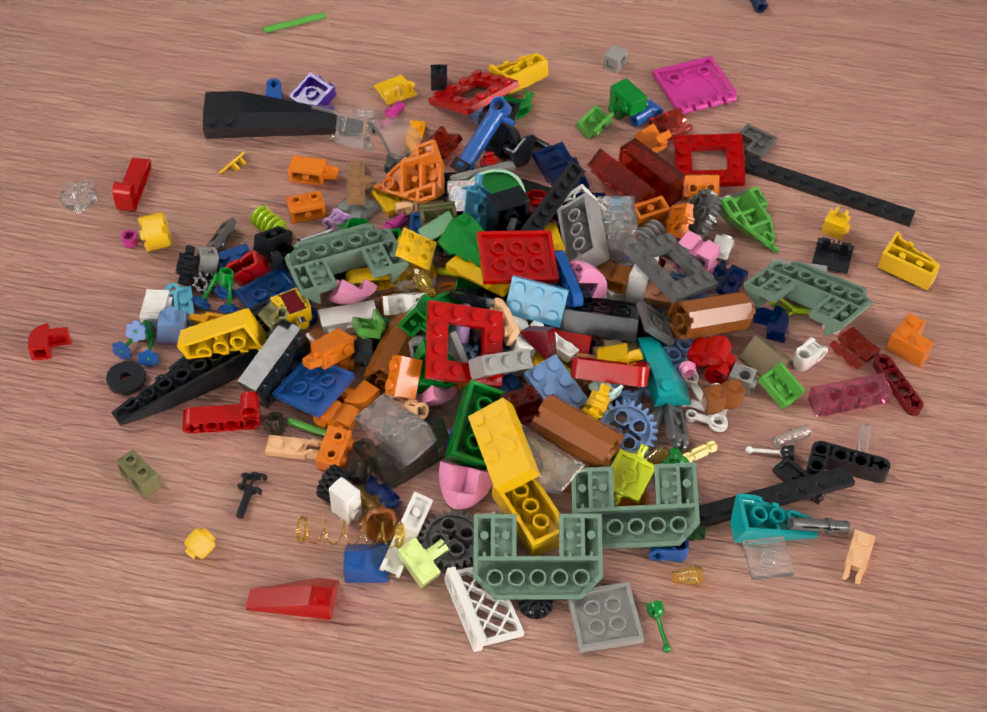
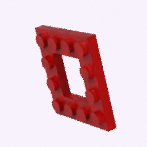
M475 70L468 77L460 78L457 83L450 84L446 89L435 92L428 100L430 105L469 116L490 104L494 97L504 96L520 87L518 80L511 79L510 77ZM476 86L488 88L484 92L477 93L471 99L460 96Z
M742 133L674 135L676 188H682V175L717 174L719 175V187L746 186ZM726 150L727 169L692 170V151Z
M430 300L427 302L425 379L467 384L472 379L469 364L447 360L448 325L481 329V356L502 353L503 311ZM502 374L475 379V381L499 389L502 387Z

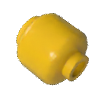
M204 527L202 529L195 528L184 540V544L187 547L184 551L193 559L196 556L204 559L215 548L214 540L216 538Z

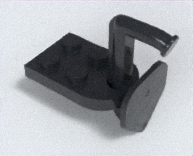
M487 111L481 113L478 126L487 114ZM501 122L485 150L494 152V155L502 159L512 158L515 166L520 168L527 165L530 161L535 145L545 150L547 154H552L555 147L533 134L521 138L520 133L514 126Z

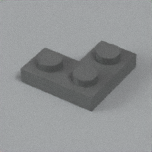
M747 124L739 132L742 133V139L750 143L745 149V155L760 160L777 140V137L750 124Z

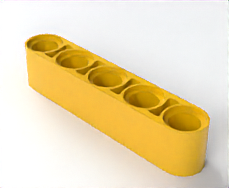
M432 260L429 271L408 262L409 266L393 284L388 275L373 278L368 267L350 270L346 273L345 278L347 282L356 287H359L364 279H367L378 286L376 291L432 282L437 278V273Z

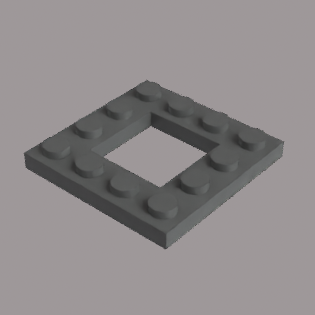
M670 233L626 245L623 249V252L673 303L709 291L718 285L714 276L707 272L701 263ZM668 254L689 276L675 281L669 272L658 264L655 257Z

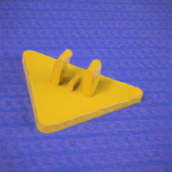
M242 151L218 173L221 174L229 166L238 171L240 167L236 164L237 162L241 166L246 164L242 158L245 152Z

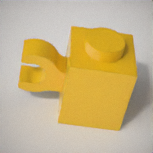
M837 206L835 210L831 209L825 218L821 233L841 240L844 234L848 235L852 225L849 224L851 219L848 216L849 211L846 210L842 214L839 212L840 207Z

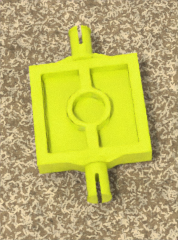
M641 444L636 454L620 449L611 465L613 467L615 507L619 505L622 498H628L639 504L655 473L654 464L649 463L644 458L649 449L648 446L645 445L644 447V444Z

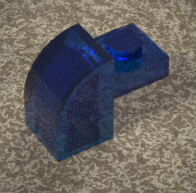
M775 305L774 311L766 307H759L757 309L755 306L756 312L753 315V323L767 326L766 339L785 344L789 333V315L787 311L778 305Z

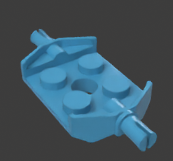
M476 174L474 185L462 187V190L466 189L463 214L467 212L486 231V196L490 195L491 192L482 185L483 175Z

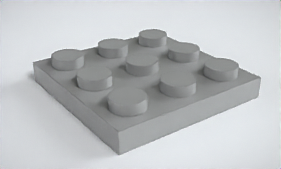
M629 582L593 587L582 600H567L579 653L644 643V635Z

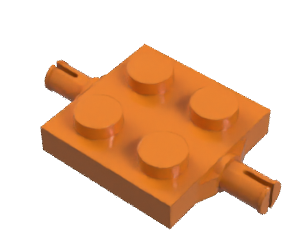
M693 204L672 205L668 219L663 220L661 223L666 228V232L675 236L677 241L683 238L689 231V224H693V221H695L693 217Z

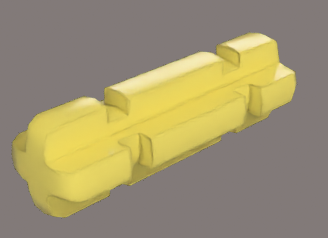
M711 440L706 442V445L702 444L691 449L690 452L682 453V455L691 463L692 460L696 461L707 456L708 452L711 454L717 451V444Z

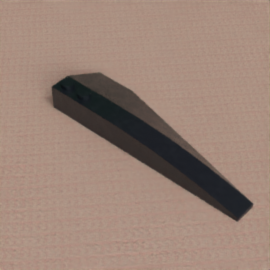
M243 91L205 92L203 132L206 139L375 133V117Z
M454 287L449 292L450 297L483 309L494 307L493 301L495 298L504 300V303L507 302L508 294L501 297L489 290L479 293V289ZM584 297L583 306H565L560 328L555 327V329L598 336L604 340L619 339L623 343H632L637 340L641 318L636 306L637 303L601 298L600 302L592 301L591 297ZM527 319L528 323L531 324L533 322L532 320Z
M264 300L249 310L268 334L271 329L258 316V313L269 303L267 300ZM256 348L249 349V352L241 353L240 350L230 351L227 355L213 353L210 357L187 359L183 356L169 367L170 371L165 375L160 374L155 378L156 382L149 387L144 386L138 396L130 397L111 413L118 424L122 426L178 406L240 377L259 351Z

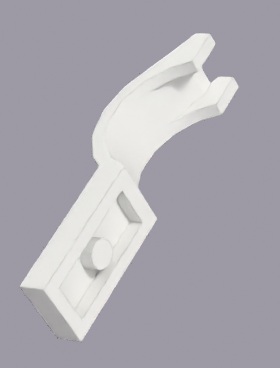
M414 491L379 570H386L395 574V577H400L404 564L398 558L397 551L413 538H417L433 502L432 499Z

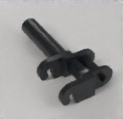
M253 471L251 474H241L243 479L241 483L237 484V487L245 491L236 513L237 518H244L252 494L256 495V492L261 495L263 492L262 489L253 487L254 481H261V478L266 481L267 475ZM251 480L250 484H246V481Z

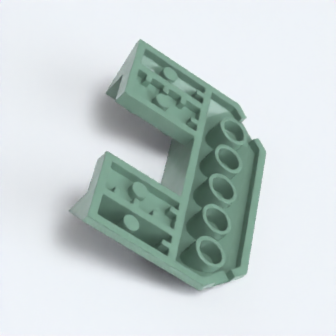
M369 223L296 242L293 246L294 250L284 258L300 295L321 304L320 293L338 288L333 276L334 274L367 266L373 278L388 275L393 284L409 266L408 261L395 256L398 243L391 230L384 227L382 230L374 228L373 224Z
M774 261L744 283V288L757 309L767 301L776 303L783 297L811 308L809 318L816 320L818 323L825 324L823 337L843 329L872 305L871 298H868L866 295L865 287L801 261H792L791 264H782L781 261Z
M696 462L654 464L656 505L614 506L612 466L571 468L572 514H602V549L680 546L700 525Z
M474 514L473 578L495 600H582L603 578L602 514H559V556H517V514Z

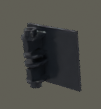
M819 237L812 264L827 266V270L848 274L854 245L842 242L840 245V240L838 244H835V239L831 243V239Z

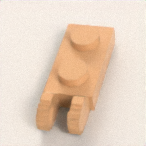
M495 298L493 301L494 307H490V310L503 311V340L506 346H513L520 330L509 307L504 303L505 301Z
M269 435L265 453L267 456L314 460L318 454L316 449H320L322 441L313 438L309 440Z
M855 529L845 560L842 579L847 580L849 578L851 569L858 572L855 577V583L860 585L876 536Z

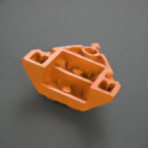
M433 139L418 144L414 148L415 151L408 158L405 156L385 175L387 178L372 188L418 203H424L445 193L444 163L436 141Z

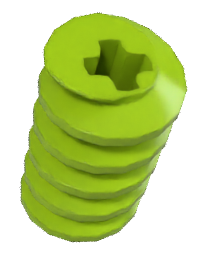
M264 205L259 206L250 216V223L262 232L277 226L288 230L286 221L282 220Z

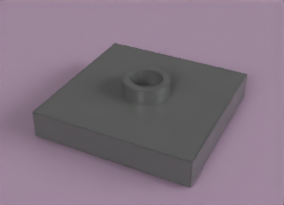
M639 301L636 306L644 331L668 346L673 345L675 340L667 317L647 303Z

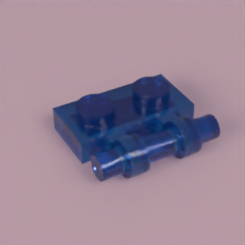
M721 261L719 265H716L712 273L714 279L718 282L715 292L718 294L737 292L748 277L749 271L733 264L730 268H726L727 264Z

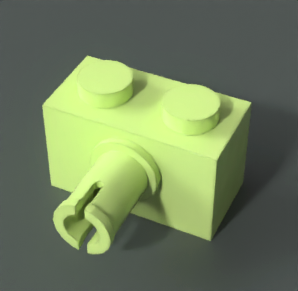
M415 537L397 551L398 558L421 589L440 575V570L435 565L434 559L449 550L446 544L443 546L444 541L442 539L428 549H425Z

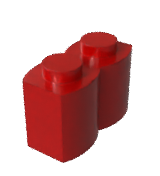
M250 251L240 259L233 260L226 265V268L234 271L233 280L240 286L252 282L254 278L264 276L270 270L268 259L256 251Z
M715 335L711 338L698 337L692 341L686 357L688 361L695 363L696 367H703L708 364L722 365L726 362L732 345L727 336Z

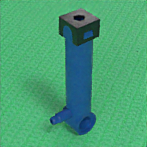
M496 96L491 100L490 109L459 157L456 156L450 167L455 172L462 173L474 170L475 163L501 122L510 126L515 125V121L508 117L512 108L504 97Z

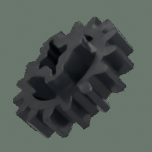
M186 245L184 253H179L175 274H179L178 284L187 286L189 277L193 278L198 262V257L194 256L195 246Z

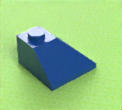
M346 544L343 567L345 583H388V571L379 569L387 554L389 544Z

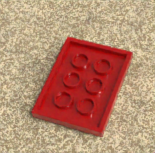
M551 230L477 231L476 238L483 285L511 284L513 275L543 283H558L559 275Z

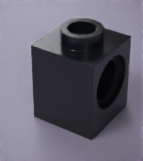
M447 64L431 65V91L446 89Z
M378 339L354 340V363H361V367H367L378 346Z

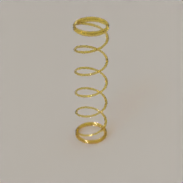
M301 516L296 526V539L299 543H304L307 537L312 544H317L322 538L324 531L327 541L331 545H336L339 542L343 531L345 539L350 546H355L359 542L362 532L365 542L371 548L378 543L381 533L383 534L385 544L390 549L395 546L397 549L401 548L405 539V526L400 521L395 528V544L393 546H389L385 539L384 521H382L380 533L374 545H369L367 542L364 519L362 520L359 538L355 544H350L347 539L345 519H343L342 531L336 543L329 541L326 531V518H324L323 530L317 542H312L309 538L307 517ZM302 520H303L304 531H303V537H302V540H301V539H300V527H301V522H302Z

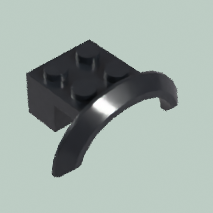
M277 226L255 234L253 251L266 257L276 270L290 272L284 258L294 250L293 246H291L293 232Z

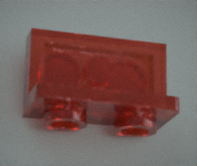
M440 126L425 142L434 139L441 158L444 160L457 148L463 139L461 134H447L445 127Z
M533 385L501 394L499 398H504L513 404L519 421L537 415L543 399Z

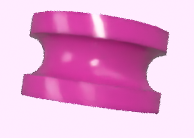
M126 230L121 234L122 244L125 247L131 248L138 244V236L134 230Z

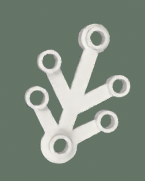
M697 372L692 377L683 378L687 387L691 388L698 401L691 399L690 405H679L677 407L685 408L688 406L705 412L701 405L703 391L698 385L699 375ZM693 409L686 411L685 420L689 423L699 421L708 424L709 428L715 432H723L728 427V420L725 417L727 409L720 413L707 414L708 416L699 414Z

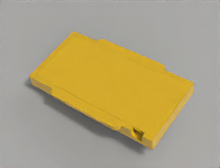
M455 255L445 264L446 270L501 297L509 293L511 284L483 285L481 268L476 267V263L469 260L465 262L461 260L460 256Z

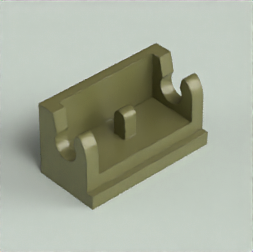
M455 201L419 205L421 227L447 211L450 212L453 218L457 217Z

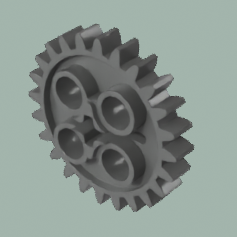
M703 189L702 192L698 190L697 195L693 194L692 199L688 198V203L694 205L693 217L695 219L694 223L689 224L688 228L689 231L701 236L702 240L704 234L708 235V230L713 229V223H717L715 219L720 216L717 212L721 210L719 207L721 204L719 201L720 197L710 189Z
M451 509L450 514L443 510L442 516L435 513V519L429 517L428 524L423 523V530L419 531V543L423 548L428 549L442 539L444 541L443 546L446 544L449 549L434 559L435 565L438 568L443 566V572L448 567H458L459 569H463L464 565L467 568L471 567V562L474 559V517L470 519L469 512L463 516L462 510L455 514L453 509Z

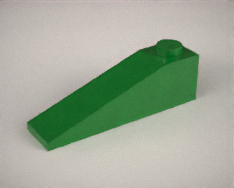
M466 212L451 219L438 240V245L452 256L456 254L461 257V260L465 262L469 260L476 263V267L481 268L476 234L477 231L484 230Z

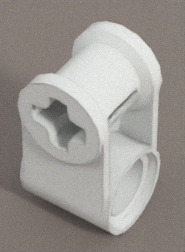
M813 337L809 338L802 346L797 348L792 363L793 367L801 372L808 370L824 358L828 348L819 345Z

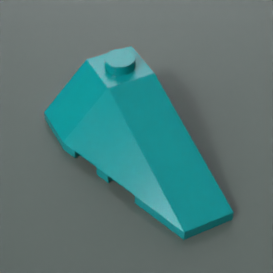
M656 337L637 338L638 347L641 349L643 356L642 362L651 363L648 388L653 407H664L667 403L673 406L690 405L691 399L687 385Z
M738 493L735 497L730 521L734 542L753 544L817 538L818 533L817 531L789 530L788 519L791 516L799 518L813 517L793 509L788 511L779 507V504L775 502L770 504L763 501L762 497L757 495Z

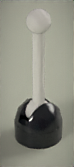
M784 445L780 450L757 449L751 446L745 448V452L748 454L752 452L780 454L782 459L788 456L791 460H794V445Z

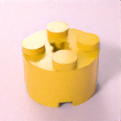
M164 212L137 217L140 228L142 227V230H139L142 241L146 240L144 244L147 253L173 245Z

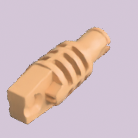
M406 200L396 203L395 212L396 215L403 213L410 216V213H419V205L444 202V200L427 201L424 203Z

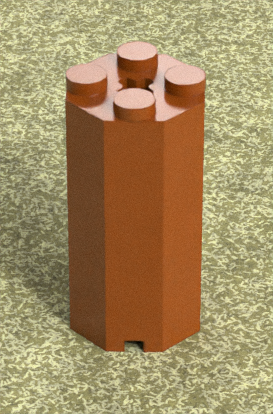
M743 291L682 300L676 303L672 302L668 311V318L672 320L669 326L677 340L745 330L751 324L756 310Z
M402 312L391 317L364 372L365 381L377 387L380 395L386 392L385 383L389 376V363L392 356L398 355L411 358L408 342L413 337H410L397 326L405 315ZM420 329L414 336L418 333H424V331Z
M549 394L538 409V417L535 416L531 424V431L594 467H609L612 462L610 459L612 456L616 457L621 449L620 445L625 438L622 432L554 394Z

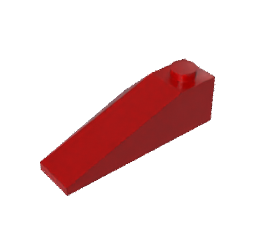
M314 578L250 589L246 610L331 620L339 580Z

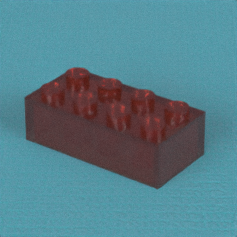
M636 138L620 147L619 174L651 198L663 196L669 207L682 199L685 174L682 171L678 170Z
M601 148L587 164L592 169L590 172L633 205L661 196L649 184Z

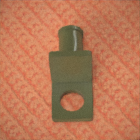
M271 302L258 313V316L271 329L266 335L267 338L270 337L281 320H287L288 316L287 310L282 312L285 309L284 307L276 308Z

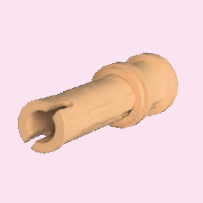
M387 394L384 396L383 400L386 405L403 410L407 416H414L417 420L425 419L429 413V407L424 402L418 403L414 399L407 400Z

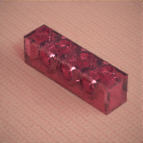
M884 373L811 387L807 399L815 416L819 417L839 412L845 413L859 408L865 409L874 405H884L889 402L893 391Z

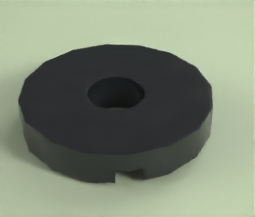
M123 361L110 368L107 372L106 381L113 393L131 395L142 389L143 383L146 381V374L144 368L139 363ZM126 376H130V377H131L129 380H126V381H123V380H122L123 377H126Z

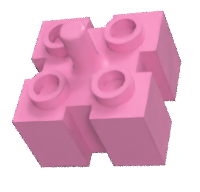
M688 231L679 243L701 263L707 272L713 275L716 271V259L719 256L720 246L711 240L704 242L701 236ZM674 261L673 268L676 270L680 269L682 273H685V271Z

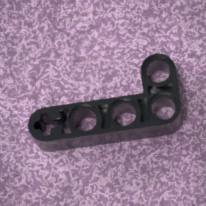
M816 441L812 445L805 471L812 475L823 472L825 469L830 470L848 465L853 477L874 483H883L887 478L891 464L886 458L825 441Z

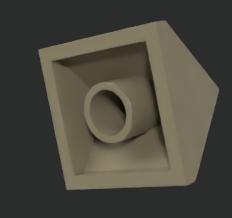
M756 335L739 356V360L746 366L757 370L759 377L773 369L779 362H782L785 367L793 363V360L769 340Z

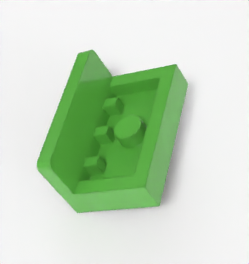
M596 104L575 124V127L589 140L593 135L597 137L603 131V126L606 128L611 124V118L614 113L611 112L607 115Z
M373 309L371 319L353 316L351 322L356 334L362 339H370V337L380 339L381 333H384L386 323L376 309Z
M779 362L773 369L757 380L782 410L806 392L804 387L782 362Z

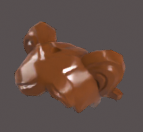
M375 506L369 511L362 513L359 517L360 524H358V527L365 529L369 539L388 542L395 536L403 516L396 514L390 508Z

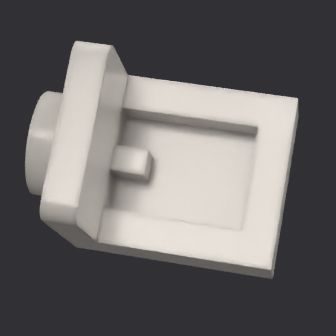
M726 234L716 235L714 243L720 246L717 259L727 262L731 249L734 246V240Z

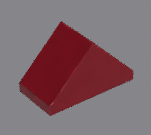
M529 326L520 332L545 360L557 354L555 327Z

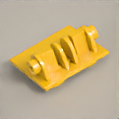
M403 75L373 85L388 106L395 104L397 100L403 101L418 95L413 89L415 83L410 80L407 81Z
M404 227L401 236L397 240L398 246L395 256L429 271L437 242Z

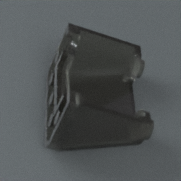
M430 411L423 420H417L414 416L405 415L406 428L375 446L371 439L362 438L353 443V446L358 456L378 479L388 488L395 489L445 458L450 438L442 418Z

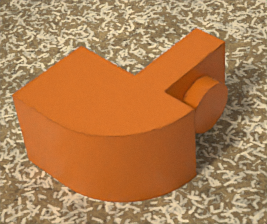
M655 124L634 135L639 146L649 155H654L667 148L666 143L668 142L666 139L672 136L669 130L660 134Z
M363 380L355 389L348 386L337 400L356 407L360 410V414H364L372 410L379 403L380 392L377 387Z

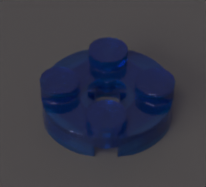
M370 476L366 481L364 489L372 495L376 494L379 496V502L385 507H390L393 510L398 509L403 503L402 500H399L400 497L386 484H377L376 482L379 479Z

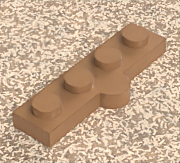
M355 160L347 162V204L364 205L365 189L372 187V179L369 176H365L364 161Z

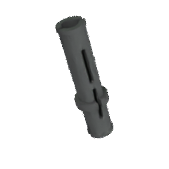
M791 516L788 519L789 530L818 531L825 534H848L850 523L848 521L833 520L832 518L813 519Z

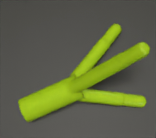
M783 298L780 301L785 305L774 302L769 303L771 306L790 310L772 321L771 325L782 321L792 314L808 315L810 312L809 307L793 306Z

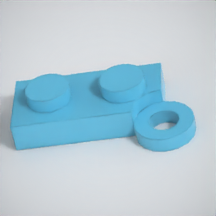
M176 283L166 285L165 290H169L170 295L173 296L176 311H186L189 316L191 313L195 314L194 303L191 301L193 297L191 286L179 287Z

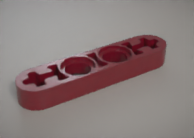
M877 355L873 363V368L908 415H919L923 408L921 398L888 355ZM888 375L896 376L897 380H891L888 378ZM904 389L908 394H901L898 390Z

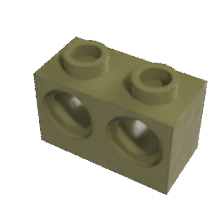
M133 449L116 460L120 475L144 499L161 488L158 474Z

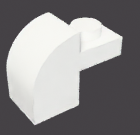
M400 293L383 296L384 315L405 313L424 293Z

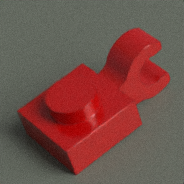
M486 152L483 159L479 160L480 168L499 163L498 157H494V152Z

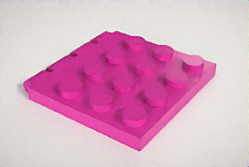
M712 56L652 71L653 78L677 113L680 112L681 115L692 113L693 109L695 111L707 109L708 105L711 108L723 105V102L727 104L737 101L736 90Z

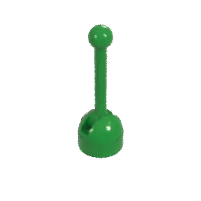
M650 602L646 605L647 612L651 618L657 620L663 641L662 649L665 653L671 651V646L667 643L661 622V617L665 612L663 602Z

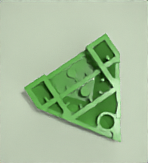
M758 186L748 189L737 198L733 199L732 196L720 200L721 204L719 207L721 210L719 214L728 224L776 254L779 252L778 246L774 244V238L776 237L771 216L766 211L768 203Z

